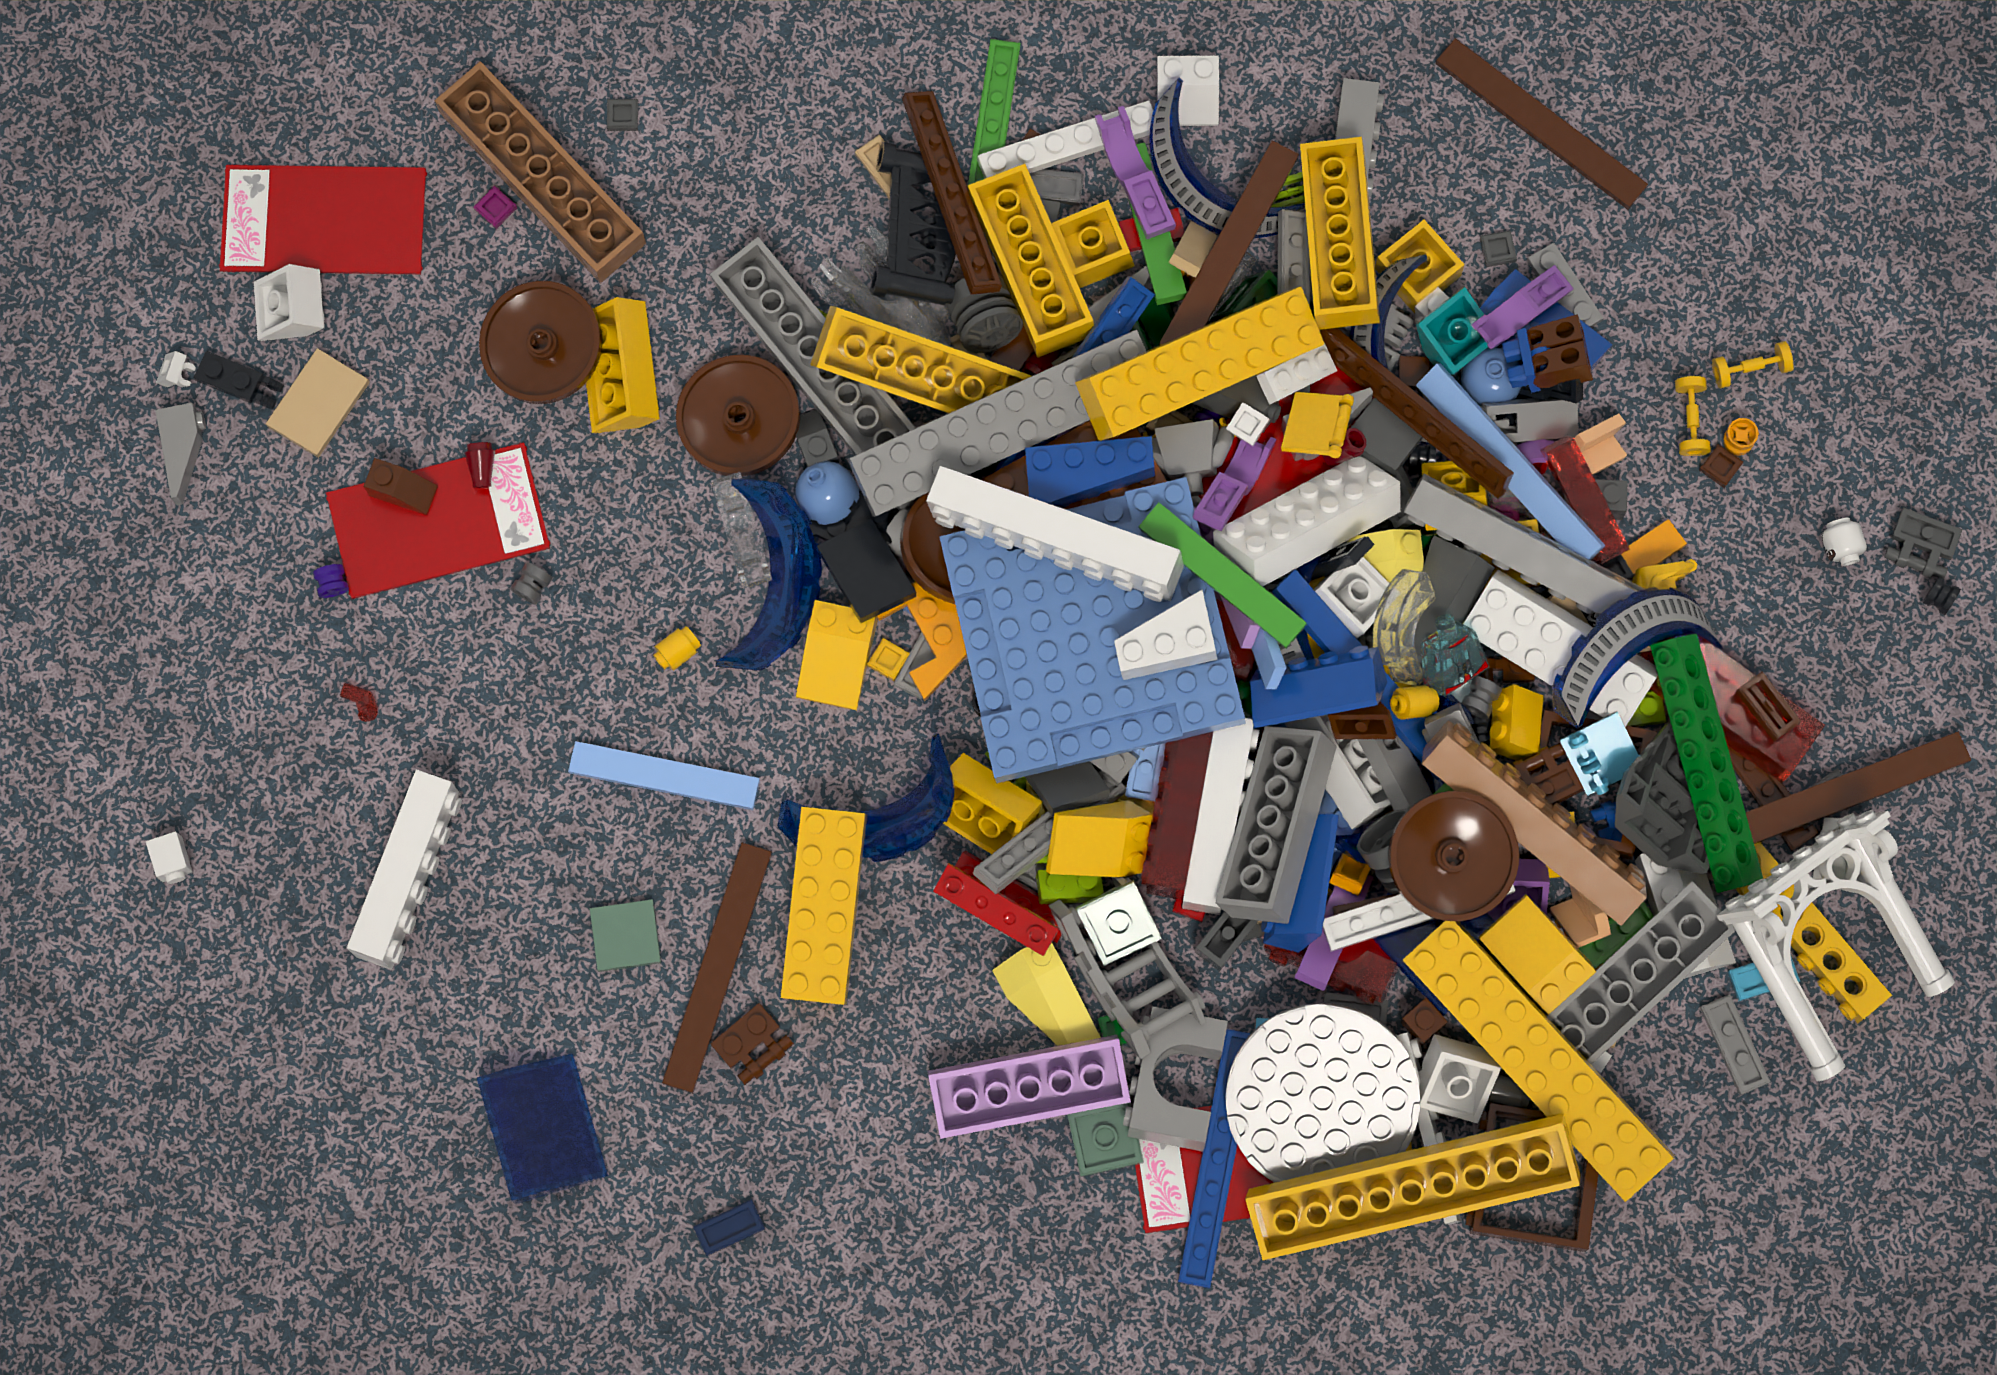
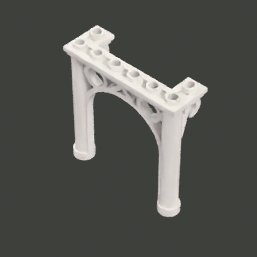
M1869 810L1859 816H1855L1852 813L1842 817L1837 821L1838 827L1834 830L1824 831L1816 836V843L1794 852L1792 855L1794 857L1793 860L1789 863L1784 862L1770 870L1771 876L1749 885L1748 893L1725 903L1726 909L1716 915L1719 921L1724 920L1727 925H1733L1812 1065L1810 1070L1816 1081L1829 1079L1845 1068L1843 1060L1797 981L1791 963L1790 948L1794 928L1803 911L1816 898L1829 891L1843 889L1856 892L1873 903L1889 928L1926 997L1938 995L1955 983L1949 970L1943 968L1893 878L1888 860L1897 854L1898 846L1893 836L1883 829L1890 824L1888 818L1891 815L1888 811L1874 813L1873 810ZM1840 855L1845 858L1848 864V869L1843 879L1837 878L1832 870L1833 861L1839 858ZM1819 866L1822 879L1815 880L1808 873ZM1859 872H1861L1867 884L1856 881ZM1794 884V893L1791 899L1784 895H1779ZM1777 904H1779L1783 910L1782 921L1776 914L1771 912L1776 907H1778Z

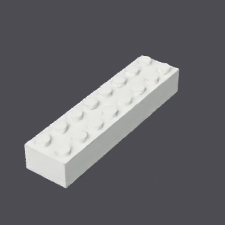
M942 466L939 467L926 500L933 518H936L935 522L944 527L953 528L956 525L964 528L965 533L972 537L982 539L983 536L993 538L995 539L994 543L1003 548L1012 549L1015 546L1024 549V553L1029 557L1042 560L1044 556L1052 559L1054 564L1060 568L1072 570V567L1083 570V574L1091 579L1101 581L1103 577L1114 581L1113 585L1122 590L1131 591L1134 588L1143 591V595L1153 601L1161 602L1162 599L1171 601L1184 568L1181 550Z

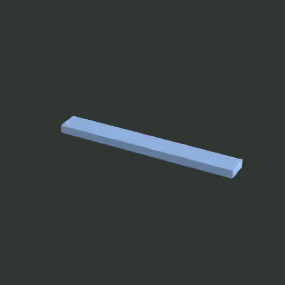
M1441 363L1436 364L1416 384L1440 413L1514 472L1508 488L1558 544L1589 560H1592L1605 547V544Z

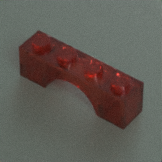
M1567 435L1540 449L1553 477L1562 488L1573 510L1605 544V547L1594 559L1603 564L1630 550L1575 439Z
M1267 944L1264 945L1265 953L1269 955L1268 959L1283 967L1288 963L1299 968L1308 948L1307 946L1298 953ZM1366 951L1354 961L1336 963L1327 985L1341 992H1344L1345 988L1356 992V998L1373 1005L1374 1001L1383 1004L1398 971L1397 963Z

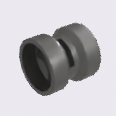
M526 562L521 570L522 576L519 580L513 582L510 590L529 603L537 605L541 598L542 589L548 587L553 578L536 565Z
M1474 676L1470 684L1472 692L1464 696L1461 706L1465 711L1476 717L1488 719L1493 710L1491 706L1492 701L1498 700L1502 689L1488 679Z

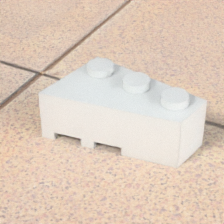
M1203 590L1114 641L1123 680L1218 660Z

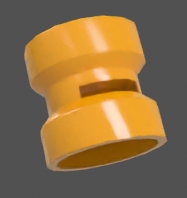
M1738 418L1732 421L1723 437L1726 450L1737 456L1748 453L1758 439V428L1753 421L1747 418Z

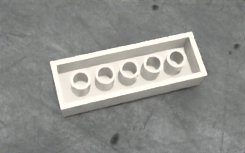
M1363 456L1344 461L1226 524L1222 531H1213L1214 548L1263 587L1401 512L1400 481Z
M1499 569L1492 576L1460 629L1561 692L1575 661L1587 644L1599 632ZM1623 646L1602 671L1592 688L1586 707L1603 718L1618 712L1626 727L1658 676L1656 666Z
M1245 718L1246 724L1213 732L1183 898V909L1220 915L1221 908L1215 902L1238 824L1237 817L1241 813L1247 792L1242 791L1243 783L1249 784L1254 761L1248 760L1249 752H1256L1259 729H1253V719Z
M416 769L347 945V949L356 958L392 970L394 963L399 964L405 951V946L402 945L406 933H412L417 919L413 915L417 904L422 905L428 891V887L425 886L429 874L434 875L438 867L439 857L436 856L440 845L445 846L451 831V828L447 827L451 816H457L461 807L462 799L459 798L460 793L451 781Z

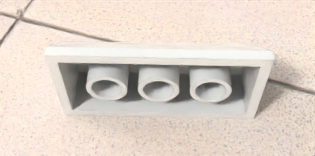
M1328 715L1285 723L1287 728L1322 731L1337 746L1325 789L1332 797L1351 829L1370 823L1393 809L1358 739H1335Z
M1640 854L1635 860L1636 866L1645 875L1643 879L1646 883L1647 899L1654 916L1692 881L1716 904L1706 873L1698 874L1658 866L1646 854ZM1728 938L1685 978L1735 964L1736 961Z

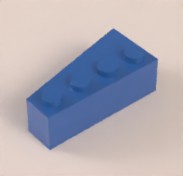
M1152 436L1025 448L1029 497L1059 508L1070 506L1071 503L1097 497L1109 490L1129 486L1155 476Z

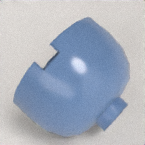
M1487 347L1462 368L1460 385L1479 406H1482V402L1499 403L1515 400L1521 387L1512 388L1507 368L1517 366L1520 362L1507 363L1503 348L1495 347L1490 349Z
M823 461L807 467L800 474L796 483L795 498L806 518L815 520L818 524L827 525L836 523L848 516L851 512L849 508L854 500L857 503L859 499V486L851 472L836 462Z

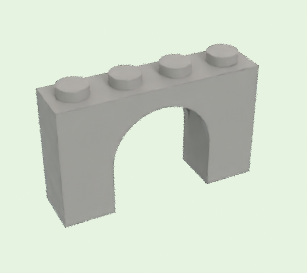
M1152 1006L1151 1016H1144L1143 1024L1169 1009ZM1187 1014L1150 1035V1039L1146 1042L1151 1054L1142 1059H1139L1136 1055L1135 1065H1140L1141 1068L1139 1077L1132 1076L1129 1095L1135 1096L1133 1107H1126L1123 1122L1124 1126H1129L1127 1137L1204 1151L1211 1112L1178 1106L1168 1102L1157 1091L1153 1080V1073L1164 1059L1177 1054H1188L1220 1061L1228 1021L1205 1017L1206 1023L1200 1025L1192 1014Z

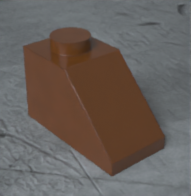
M374 458L363 486L371 497L424 515L428 514L438 486L404 467Z
M1380 701L1376 706L1328 714L1335 739H1395L1397 736L1390 711Z

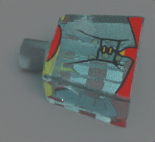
M1449 614L1436 618L1437 631L1423 639L1421 643L1423 684L1429 688H1434L1438 694L1445 697L1489 668L1476 632L1472 628L1455 621L1454 617Z

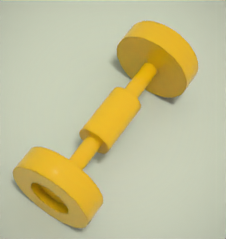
M1786 341L1776 343L1774 357L1763 359L1761 356L1741 361L1740 365L1729 368L1723 356L1712 359V369L1717 386L1720 389L1729 387L1731 385V373L1739 371L1748 373L1764 369L1765 365L1776 362L1781 373L1793 371V358L1788 343Z
M1687 376L1675 380V391L1678 393H1688L1689 405H1686L1687 428H1690L1691 440L1679 443V454L1682 456H1701L1711 452L1710 441L1697 439V428L1700 427L1699 408L1695 404L1694 393L1703 392L1707 389L1706 378Z

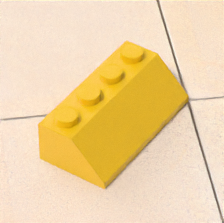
M620 297L613 298L593 308L600 322L603 341L599 363L593 375L586 383L592 433L640 428L660 419L645 301Z

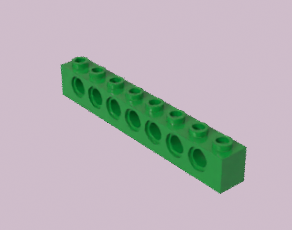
M1692 634L1650 645L1716 891L1720 893L1751 885L1763 879L1698 636L1697 634Z

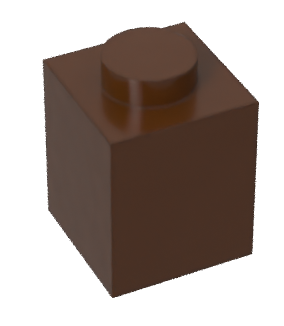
M1425 998L1403 1017L1400 1023L1423 1046L1434 1034L1436 1035L1445 1027L1448 1021Z

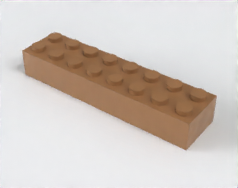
M481 61L434 100L439 113L600 284L646 244L644 234L639 227Z
M1448 720L1423 748L1422 764L1454 791L1472 793L1494 804L1509 820L1518 843L1622 926L1647 898L1646 883L1643 879L1645 877L1644 873L1632 863L1627 866L1618 859L1620 854L1607 843L1603 846L1594 839V832L1583 823L1579 826L1569 819L1571 815L1563 806L1558 803L1553 806L1544 798L1546 794L1534 783L1528 785L1521 780V774L1515 767L1509 763L1503 765L1495 758L1496 753L1485 743L1478 745L1470 738L1472 734L1466 727L1458 722L1454 725Z

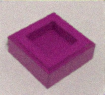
M493 186L473 208L489 224L497 229L517 209V206L496 186Z

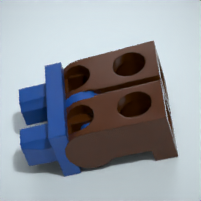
M1578 314L1537 325L1528 330L1526 328L1517 330V339L1502 343L1507 363L1518 360L1523 361L1521 365L1507 368L1512 388L1529 385L1532 393L1541 391L1540 388H1550L1558 383L1580 378L1581 383L1593 380L1584 330Z

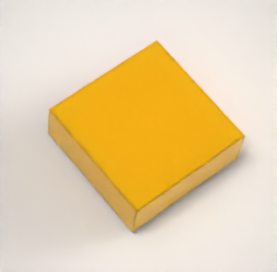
M883 638L867 666L895 681L910 653Z

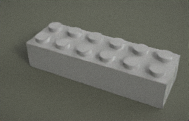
M1264 727L1215 902L1232 918L1289 923L1337 747L1322 731Z

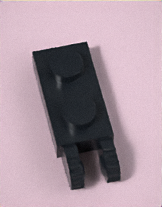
M209 351L205 352L193 377L199 383L248 403L254 402L269 409H273L276 402L268 396L256 393L259 386L263 385L275 392H281L284 387L281 382Z

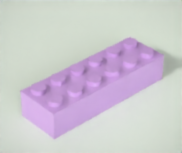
M1117 1035L928 1071L940 1139L1131 1102L1120 1042Z

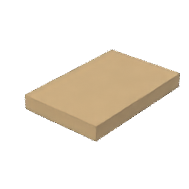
M317 348L266 422V425L319 458L370 381Z

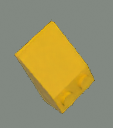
M815 600L807 632L796 698L857 711L877 627V616L860 623L851 607Z
M1130 800L1054 813L1046 872L1058 875L1123 877L1143 873L1153 814Z
M1527 894L1478 937L1548 1015L1597 972L1590 960Z

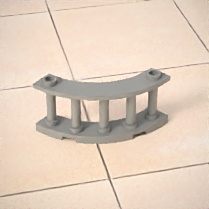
M1111 877L1115 887L1105 893L1131 880L1128 877ZM1060 899L1048 905L1064 940L1067 941L1069 939L1075 953L1078 954L1073 958L1111 1022L1117 1020L1124 1029L1121 1032V1036L1139 1059L1151 1054L1146 1042L1150 1039V1035L1191 1013L1200 1025L1206 1023L1202 1012L1205 1009V1004L1197 991L1192 993L1186 986L1157 941L1147 945L1148 950L1108 972L1106 970L1101 971L1093 957L1096 955L1097 950L1092 940L1084 939L1078 925L1081 924V918L1077 910L1073 907L1068 909ZM1155 961L1166 980L1128 1001L1124 999L1120 1001L1112 990L1114 983ZM1172 990L1182 1001L1181 1004L1145 1024L1141 1022L1137 1024L1132 1018L1133 1012Z

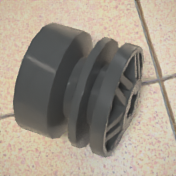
M998 274L1002 284L1000 292L970 295L964 278L954 285L955 294L952 304H945L951 320L956 325V332L960 336V341L969 352L987 353L997 350L1015 339L1023 328L1022 317L1017 311L1016 304L1011 299V293L1004 278L1000 274Z
M1408 809L1395 810L1376 820L1364 831L1357 844L1360 855L1370 868L1375 869V874L1379 881H1382L1386 891L1394 895L1400 894L1395 886L1389 868V844L1396 824Z

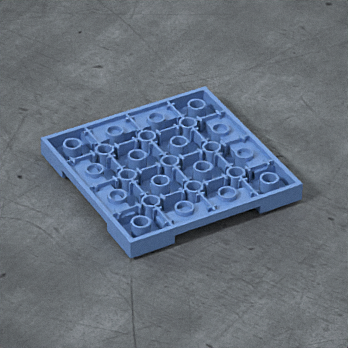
M1187 477L1126 491L1124 496L1066 509L1152 540L1138 526L1159 502L1200 535L1198 522L1193 519L1195 510ZM965 531L940 536L996 783L1246 724L1214 590L1187 567L1184 566L1171 601L1162 599L1161 602L1146 598L1143 595V591L1134 588L1131 591L1122 590L1114 586V581L1103 577L1101 581L1091 579L1083 574V570L1072 567V570L1060 568L1054 564V560L1044 556L1042 560H1038L1026 555L1024 549L1015 546L1012 549L1003 548L994 543L995 539L987 536L979 539L968 535ZM1203 590L1218 660L1123 680L1114 641Z

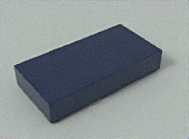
M752 1199L693 1226L707 1257L766 1230Z

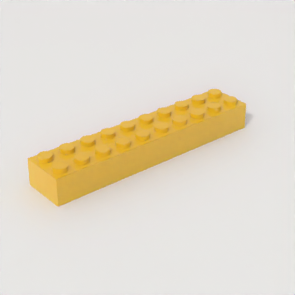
M1444 921L1403 959L1406 965L1547 1117L1564 1114L1572 1145L1625 1202L1674 1159L1675 1155L1459 921Z
M1564 1114L1250 1188L1245 1200L1262 1260H1267L1580 1186L1581 1175Z

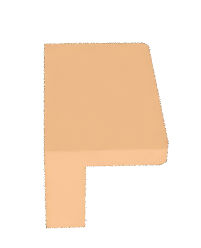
M1620 414L1579 433L1563 449L1582 478L1586 479L1623 460L1627 456L1614 437L1626 424Z
M1571 885L1572 899L1550 908L1555 920L1577 948L1611 935L1607 914Z

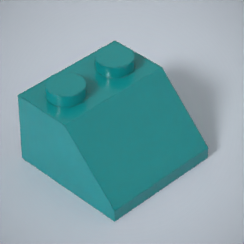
M1465 287L1457 291L1416 324L1422 350L1433 366L1441 363L1451 375L1459 371L1488 347V343L1472 327V324L1484 316V313Z

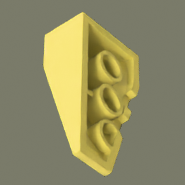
M1391 529L1357 535L1349 539L1347 543L1368 536L1375 545L1363 557L1400 593L1376 619L1374 624L1388 661H1414L1408 657L1411 651L1401 646L1400 643L1423 570L1424 559L1420 530Z
M1051 943L1044 956L1026 947L992 970L1006 998L1026 1015L1036 1027L1045 1033L1055 1045L1060 1046L1101 1038L1053 943Z

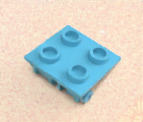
M1618 712L1560 739L1587 796L1594 792L1597 795L1606 793L1609 790L1608 786L1621 780L1624 772L1639 756Z

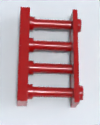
M966 850L962 852L955 866L950 863L947 864L933 892L1042 956L1046 954L1052 941L1055 943L1059 942L1062 934L1048 906L1050 904H1039L1037 892L1014 880L999 893L995 894L973 875L974 868L983 860Z

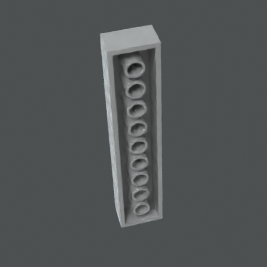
M759 237L710 274L714 285L854 456L915 429V426L886 391L810 365L826 318ZM917 497L909 502L897 506L896 508L899 511L908 506L911 508L920 497Z
M1131 331L848 458L847 460L872 516L880 515L929 493L940 466L969 475L1090 420L1075 382L1146 352L1138 331Z

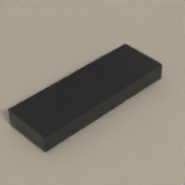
M1364 536L1337 546L1311 560L1301 570L1300 574L1308 582L1356 565L1375 544L1368 536Z

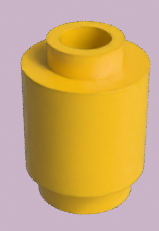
M685 626L681 630L677 628L654 647L657 652L653 656L664 670L669 667L674 671L697 653L696 649L701 644L692 631Z
M1426 685L1397 688L1391 697L1390 707L1395 716L1401 720L1428 717L1438 710L1439 696L1434 688H1429Z

